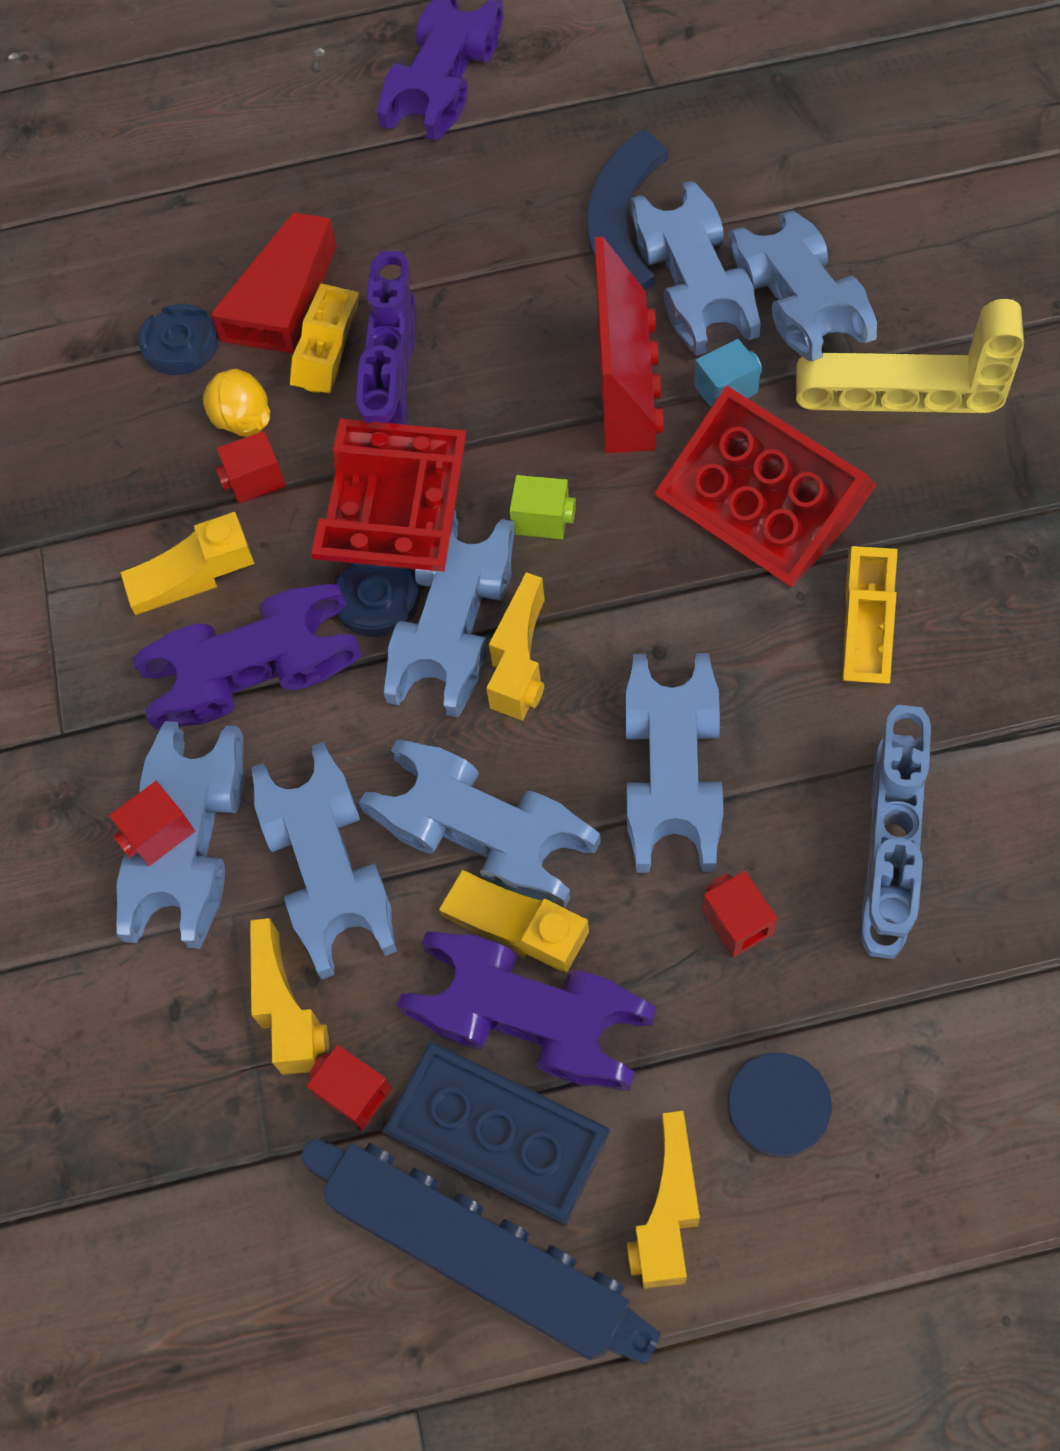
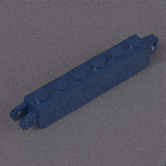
M319 1138L316 1141L312 1139L310 1143L303 1146L304 1150L301 1160L304 1161L303 1164L308 1166L307 1168L311 1172H314L315 1176L319 1175L320 1179L327 1182L323 1189L326 1203L334 1209L335 1213L590 1361L604 1357L607 1351L644 1365L650 1360L661 1333L629 1308V1300L621 1296L625 1287L617 1281L596 1271L593 1279L574 1269L577 1260L566 1252L552 1245H549L546 1252H543L527 1242L531 1234L520 1226L506 1219H503L499 1226L481 1216L485 1210L483 1206L460 1193H457L455 1199L452 1200L437 1192L436 1189L440 1183L416 1168H412L410 1174L407 1175L392 1166L395 1160L394 1156L372 1143H368L365 1150L350 1143L346 1152L330 1143L326 1144L325 1140L321 1141Z

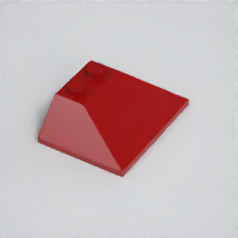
M340 418L333 448L335 477L326 519H318L311 552L312 559L445 572L466 441V430L382 422L365 423L362 420Z

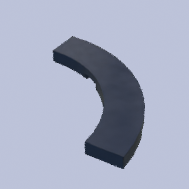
M643 128L614 153L598 176L588 208V236L594 260L595 237H604L646 291L654 285V275L640 260L631 243L627 218L630 201L635 190L639 189L645 179L658 166L668 160V149Z

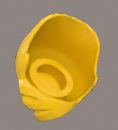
M237 368L229 369L216 374L207 384L203 393V404L208 418L216 428L248 437L261 432L269 423L270 409L267 405V395L261 384L251 374Z

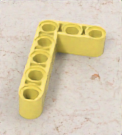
M998 299L985 305L980 312L968 355L823 353V358L814 361H808L801 357L796 363V401L801 407L810 410L989 413L996 411L1006 402L1024 348L1021 306L1016 301L1010 299Z

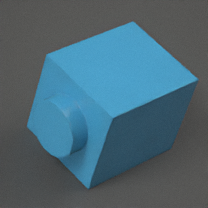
M736 339L695 360L694 386L711 408L726 385L749 398L758 393L759 379L762 373L760 360L753 351H748L741 341Z

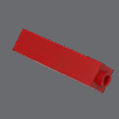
M293 213L213 310L211 316L221 342L294 354L302 336L303 320L320 284L324 281L337 247L330 218Z

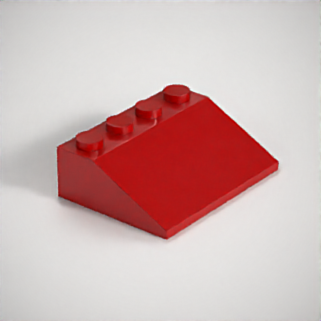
M595 237L597 317L605 454L656 451V434L664 433L663 409L654 407V400L661 399L660 374H652L651 366H658L657 341H649V334L656 333L655 308L647 309L646 291L605 238Z
M726 385L654 495L793 588L853 521L877 485L866 473Z

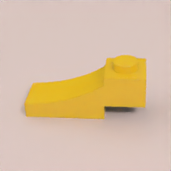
M320 284L303 320L302 336L292 356L290 385L302 387L309 392H325L330 394L339 372V365L348 332L358 307L359 292Z
M236 512L194 525L195 531L175 547L143 564L120 572L130 606L135 615L216 588L215 577L254 564Z
M851 546L848 551L842 681L890 684L897 593L894 591L898 549Z
M527 572L489 643L492 666L497 668L486 688L490 709L523 721L529 707L536 708L544 691V682H541L539 663L532 661L530 658L534 627L545 601L543 580L541 577Z
M465 870L461 871L439 909L442 917L487 940L504 945L523 958L529 955L564 974H567L589 934L587 919L545 898L541 901L515 893Z
M271 919L250 920L251 1015L261 1028H272V1063L282 1075L310 1072L318 1058L324 1053L329 1052L326 1024L320 1025L319 1020L311 1009L301 1010L298 1006L285 974L281 955L280 934Z
M684 1111L663 1113L664 1165L659 1193L647 1225L636 1226L637 1241L627 1242L631 1276H642L643 1289L686 1283L687 1275L680 1229L697 1227L700 1216Z

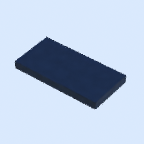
M430 1041L382 1132L387 1137L566 1227L606 1144L611 1129Z

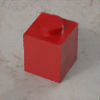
M265 431L217 448L223 464L216 466V471L224 491L233 488L239 504L286 487Z
M157 780L109 815L120 829L113 835V838L129 858L139 853L148 866H151L196 832L184 813Z
M745 870L734 877H731L730 874L720 876L707 886L706 893L703 894L702 911L733 958L775 933L778 917Z
M338 1044L330 1054L324 1053L318 1058L309 1073L311 1080L306 1086L315 1098L361 1131L366 1128L393 1090L384 1076Z

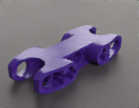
M432 0L426 6L418 21L416 30V42L421 47L419 54L412 66L395 63L385 78L377 109L379 127L394 128L404 117L412 114H422L425 116L426 138L438 140L457 122L464 109L468 95L467 81L462 78L471 60L484 63L489 62L497 48L498 37L504 18L502 0H487L480 9L472 12L459 11L457 0Z
M381 251L372 261L367 286V299L370 311L366 347L359 360L356 397L360 417L365 423L382 422L407 425L408 422L406 391L409 359L415 346L417 310L415 298L409 290L410 272L408 261L402 251ZM393 264L401 267V274L395 279L387 280L379 275L380 270L387 265Z
M325 584L290 589L273 595L261 603L259 610L262 620L218 636H216L215 630L211 625L193 624L169 632L159 640L140 650L132 659L135 669L139 671L142 678L155 679L176 675V682L171 691L152 701L145 709L147 721L154 729H160L165 721L178 722V727L202 725L222 718L233 711L235 704L232 693L276 677H279L280 684L284 689L298 690L323 682L335 673L353 664L363 656L355 635L339 634L328 637L316 635L321 623L337 615L347 606L339 585Z
M426 931L421 943L424 945V951L431 954L435 959L445 962L454 968V981L446 991L436 996L401 993L397 1003L400 1013L431 1029L443 1039L474 1049L484 1048L490 1029L542 1046L536 1066L549 1075L577 1085L631 1090L635 1071L605 1055L598 1045V1039L606 1028L616 1023L652 1027L656 1015V1006L623 989L612 980L579 970L569 971L563 990L511 973L517 959V954L504 945L475 935Z

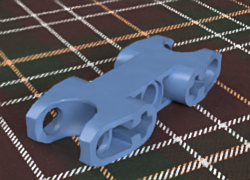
M693 181L682 183L683 194L681 200L683 206L670 211L654 208L645 196L640 195L631 198V214L636 231L637 248L645 265L649 266L665 262L675 283V286L664 289L666 311L675 333L684 341L690 351L695 355L707 353L706 342L708 339L706 327L713 323L725 322L734 325L742 336L748 340L760 337L761 322L754 297L753 284L743 267L724 271L713 248L723 244V226L712 200Z
M787 211L779 214L781 224L779 232L774 235H754L745 227L729 231V248L736 267H743L746 270L754 290L768 286L778 300L772 304L775 326L786 344L808 361L823 358L821 348L824 340L822 336L828 333L840 332L849 334L859 343H867L877 339V320L864 287L854 276H848L836 281L831 278L824 269L828 262L825 241L811 222L795 211Z
M455 510L445 572L416 569V583L431 588L419 624L400 620L394 628L388 646L384 696L387 703L400 705L413 683L422 678L435 677L446 683L443 704L446 708V715L458 718L471 694L479 684L487 654V638L471 634L483 597L500 601L505 597L512 575L511 559L515 531L513 521L501 519L487 540L479 544H465L457 540L458 520L456 519Z
M696 653L695 669L692 678L684 685L674 688L661 686L652 679L648 669L646 654H633L632 670L626 689V740L649 739L650 782L627 783V832L635 857L636 873H650L651 854L654 844L662 837L672 834L686 836L696 845L702 872H716L717 847L722 832L724 816L722 782H698L697 739H719L720 733L719 689L713 675L709 653Z
M897 704L887 717L883 739L879 743L875 756L871 795L872 822L867 881L863 890L860 932L863 947L869 956L894 959L902 950L908 932L912 929L918 915L923 863L920 843L924 786L929 771L931 738L930 720L922 707ZM901 719L913 720L920 727V737L914 740L912 736L895 735L893 733V726L896 721ZM885 826H900L907 835L904 837L893 836L886 831ZM871 925L878 935L897 936V941L887 946L876 943L870 935Z
M165 721L160 728L153 746L145 759L140 781V792L157 780L184 813L196 832L151 866L147 865L139 853L132 858H129L127 854L124 855L116 884L117 935L123 942L137 943L143 935L145 926L153 913L163 907L176 906L181 910V941L186 943L187 948H201L212 921L220 908L225 881L223 859L207 857L216 812L235 814L238 811L245 783L243 771L244 736L238 726H225L219 735L213 751L202 758L189 759L183 755L185 746L184 732L178 727V722Z
M397 739L391 749L394 753V760L402 768L417 777L416 784L408 793L397 797L386 796L376 792H365L359 801L362 812L391 832L399 841L424 853H434L443 837L487 858L480 870V875L486 881L533 899L543 901L545 898L566 908L571 898L569 896L570 889L542 867L543 860L551 851L560 848L595 854L601 843L600 833L571 813L561 803L536 792L526 791L517 807L505 803L472 787L479 776V772L467 760L440 747Z
M321 742L311 746L314 758V773L310 780L299 788L284 789L276 786L270 778L264 763L251 767L254 783V807L270 851L273 853L289 846L293 847L306 888L284 895V900L293 929L308 950L317 973L323 980L335 975L332 960V944L336 936L347 928L360 926L370 930L378 940L384 956L398 951L393 933L392 908L375 862L355 870L352 868L339 828L360 821V817L344 774L333 761L325 743Z

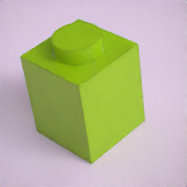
M516 475L510 506V518L514 523L515 535L563 540L566 523L573 524L576 509V498L569 497L568 480Z

